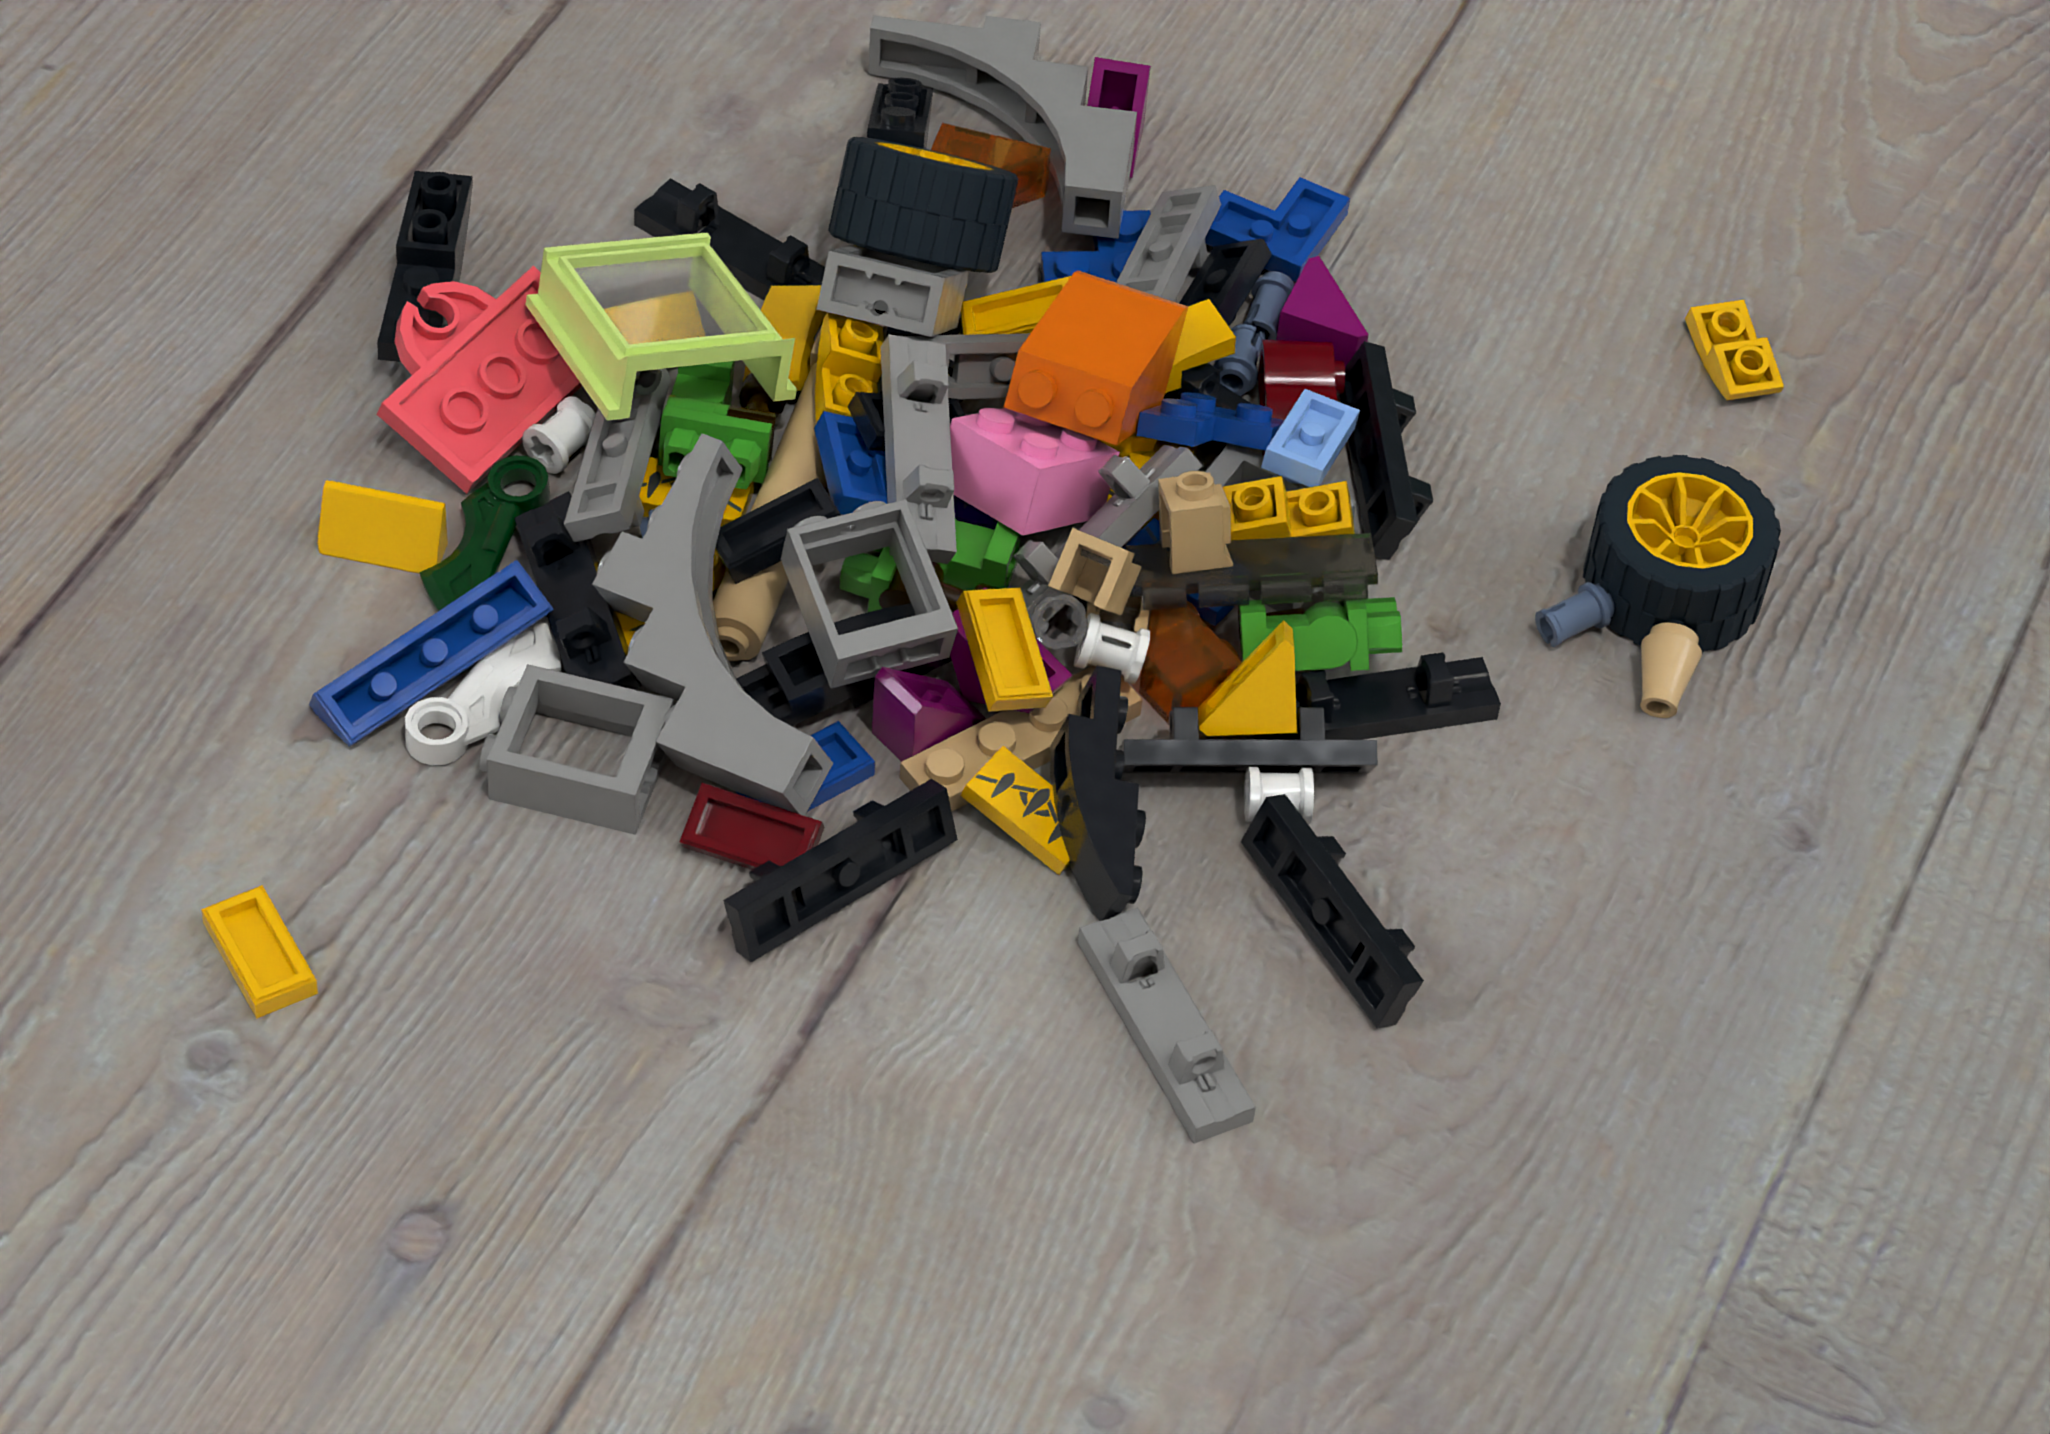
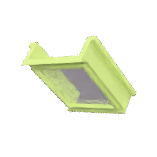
M708 233L544 248L538 294L527 295L525 305L607 421L630 418L637 371L742 360L773 402L795 399L797 388L788 378L795 338L782 339L710 246L711 237Z

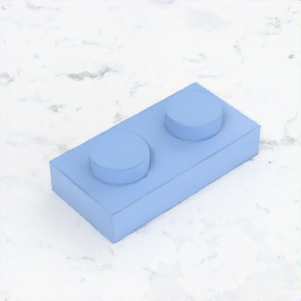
M1304 389L1266 448L1261 468L1278 474L1286 481L1294 484H1303L1308 487L1320 486L1354 431L1360 410Z

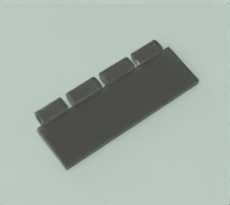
M1371 533L1231 540V543L1226 544V547L1233 561L1232 567L1173 575L1170 569V547L1162 548L1161 544L1125 546V550L1135 553L1132 563L1142 566L1129 597L1142 596L1143 611L1187 608L1186 594L1197 593L1199 608L1249 605V591L1260 590L1261 604L1312 602V588L1322 587L1323 601L1368 599V585L1378 584V570Z

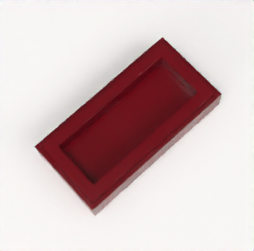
M701 783L679 842L683 848L753 870L767 861L783 866L819 844L825 827L822 821Z

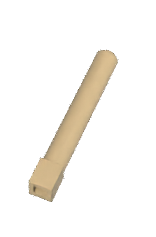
M879 325L883 327V335L885 341L887 336V326ZM821 329L810 352L809 374L751 511L816 478L819 479L826 490V477L814 431L816 425L815 381ZM782 561L737 584L734 583L726 569L713 600L719 639L729 661L749 660L759 654L789 581Z

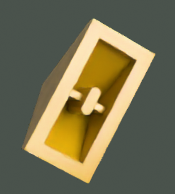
M1284 620L1198 707L1199 729L1206 736L1297 733L1293 628Z

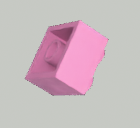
M983 408L976 414L952 418L950 425L954 495L1023 536L1088 521L1107 502L1110 486L1098 471L1114 455L1119 457L1120 452L1096 438L1007 408Z

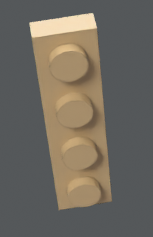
M1091 666L1073 675L1067 683L1053 693V698L1046 708H1035L1029 714L1014 710L1001 711L900 762L899 778L910 791L930 779L935 780L947 788L951 810L954 811L969 803L960 796L965 785L1002 746L1006 747L1033 770L1050 762L1051 744L1069 714L1077 715L1079 695L1096 666ZM1121 676L1120 696L1128 698L1126 723L1141 715L1143 699Z

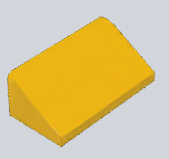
M325 481L318 531L319 553L418 574L441 562L448 545L445 503L341 482Z

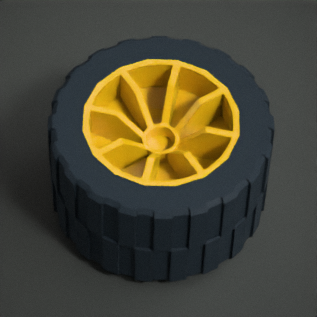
M852 137L847 142L828 231L834 238H838L841 241L880 253L952 269L992 273L997 271L1019 179L1016 174L974 160L896 142L866 137Z
M1688 455L1646 458L1644 462L1633 463L1624 468L1620 475L1612 478L1607 484L1606 492L1602 493L1583 566V578L1585 583L1590 582L1594 585L1599 583L1606 593L1611 595L1615 604V611L1609 625L1620 636H1625L1634 641L1633 643L1641 646L1643 638L1650 634L1653 626L1660 623H1677L1692 629L1699 638L1698 645L1702 650V654L1704 651L1712 649L1716 651L1728 646V643L1731 641L1739 640L1745 635L1749 626L1755 623L1760 613L1780 545L1778 540L1781 533L1780 522L1775 516L1774 506L1761 493V489L1752 480H1747L1740 475V472L1729 466L1725 467L1710 459L1702 457L1701 459L1688 457Z

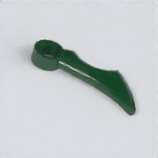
M518 455L502 459L490 470L487 483L461 502L466 524L459 546L442 562L420 572L423 586L437 612L496 574L517 526L515 517L531 509L544 506L550 501L548 473L545 466L538 460L529 456ZM517 480L528 481L535 486L533 491L523 496H512L503 491L507 484Z

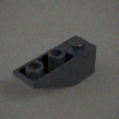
M903 77L891 78L888 80V84L878 83L868 124L867 138L927 149L933 88L922 87V83L919 80Z

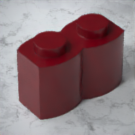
M1262 340L1258 363L1259 405L1273 409L1272 418L1285 420L1304 389L1336 401L1337 396H1343L1344 361L1335 360L1332 342ZM1261 450L1262 456H1264L1265 450Z

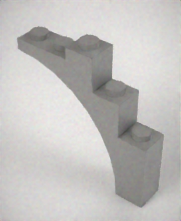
M873 15L870 26L868 74L888 78L903 77L916 79L924 86L950 93L985 109L1015 129L1040 154L1052 173L1062 202L1061 232L1119 238L1133 161L1137 112L1085 106L1088 66L1038 61L1041 22L986 16L984 27L977 28Z
M701 434L692 452L682 459L677 470V478L662 505L656 507L648 521L647 532L643 539L622 531L612 550L606 552L602 557L597 569V576L592 585L614 611L645 623L632 636L624 664L646 689L678 701L676 705L669 708L665 713L664 727L655 741L678 768L764 803L805 816L833 762L813 737L773 717L743 690L736 680L719 639L712 600L713 560L724 510L743 469L723 441Z

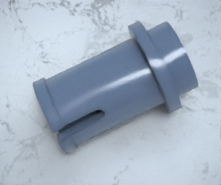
M1267 272L1258 278L1252 287L1251 294L1254 299L1246 320L1243 322V324L1256 327L1251 341L1252 344L1259 332L1264 334L1265 340H1276L1280 312L1294 287V282L1291 278L1283 273Z
M1239 324L1231 329L1236 336L1235 354L1217 359L1213 364L1215 368L1220 370V384L1239 396L1252 390L1257 383L1259 373L1256 365L1260 356L1262 340H1265L1264 334L1259 332L1252 345L1251 341L1256 327L1248 324Z
M1587 582L1579 586L1578 594L1547 609L1544 608L1536 612V626L1547 644L1551 643V646L1555 647L1561 644L1562 641L1592 626L1599 629L1608 626L1611 617L1614 615L1615 604L1611 595L1607 594L1599 583L1594 585Z

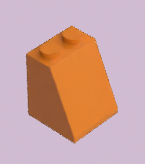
M1075 271L1018 350L1004 408L1118 445L1137 433L1141 411L1161 405L1189 306L1082 271Z

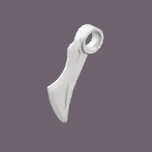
M544 617L478 661L448 698L430 697L418 701L409 708L405 716V745L409 754L414 759L431 766L455 762L464 755L468 744L499 731L500 711L504 695L510 686L518 687L527 664L558 672L561 671V657L548 617ZM441 723L452 728L454 732L447 738L433 740L422 735L420 730L426 725Z

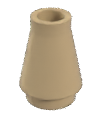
M1677 623L1657 624L1651 628L1650 634L1644 637L1641 642L1642 699L1640 707L1650 716L1670 718L1676 715L1679 701L1702 657L1697 634L1684 625Z

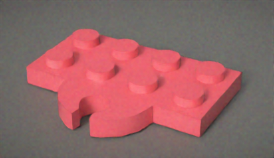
M534 266L497 299L476 286L455 281L433 283L423 287L417 301L424 309L441 314L447 321L448 326L436 328L426 324L420 317L418 307L408 301L397 321L394 342L401 363L412 376L381 403L376 415L466 494L489 474L496 463L506 458L523 442L522 436L526 429L533 424H542L557 410V405L563 399L572 396L582 387V384L525 305L527 295L538 294L541 272Z

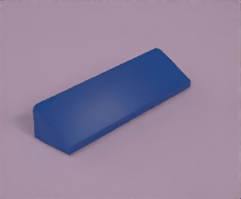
M515 560L312 695L309 706L338 737L351 747L552 613L554 609L518 560Z

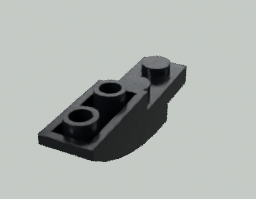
M414 172L396 244L397 265L377 341L378 360L401 362L394 340L397 321L407 301L418 307L420 317L429 326L436 328L448 326L446 319L441 314L424 309L417 301L421 289L427 285L451 281L460 282L470 214L473 176L449 174L446 172Z
M909 603L859 614L834 622L838 635L915 616L916 614L912 604ZM809 632L762 652L765 665L736 678L743 690L773 717L790 726H794L847 699L850 700L854 709L874 699L875 677L830 688ZM949 656L946 659L900 671L924 675L951 662L952 659Z
M1097 665L1079 695L1077 715L1069 714L1051 744L1050 778L1051 785H1053L1054 803L1059 827L1070 859L1069 865L1091 909L1098 920L1103 921L1120 914L1127 903L1134 904L1139 896L1143 872L1141 866L1134 865L1135 848L1139 847L1143 838L1146 813L1144 810L1138 809L1139 784L1121 780L1125 754L1124 751L1116 749L1117 734H1120L1124 727L1128 711V698L1120 696L1122 670Z

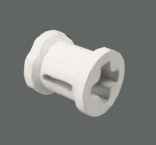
M568 396L557 405L556 414L545 423L533 424L524 431L522 441L528 456L542 463L550 474L561 472L567 467L569 457L582 446H587L596 413L588 404L583 403L577 397Z
M1089 613L1077 645L1074 667L1084 669L1089 664L1122 670L1121 674L1124 675V681L1135 684L1147 654L1150 630L1140 628L1136 633L1102 623L1100 622V615Z
M1258 767L1246 768L1244 783L1245 821H1253L1266 797L1286 794L1307 824H1310L1314 807V777L1312 768L1301 767L1298 773L1260 772Z

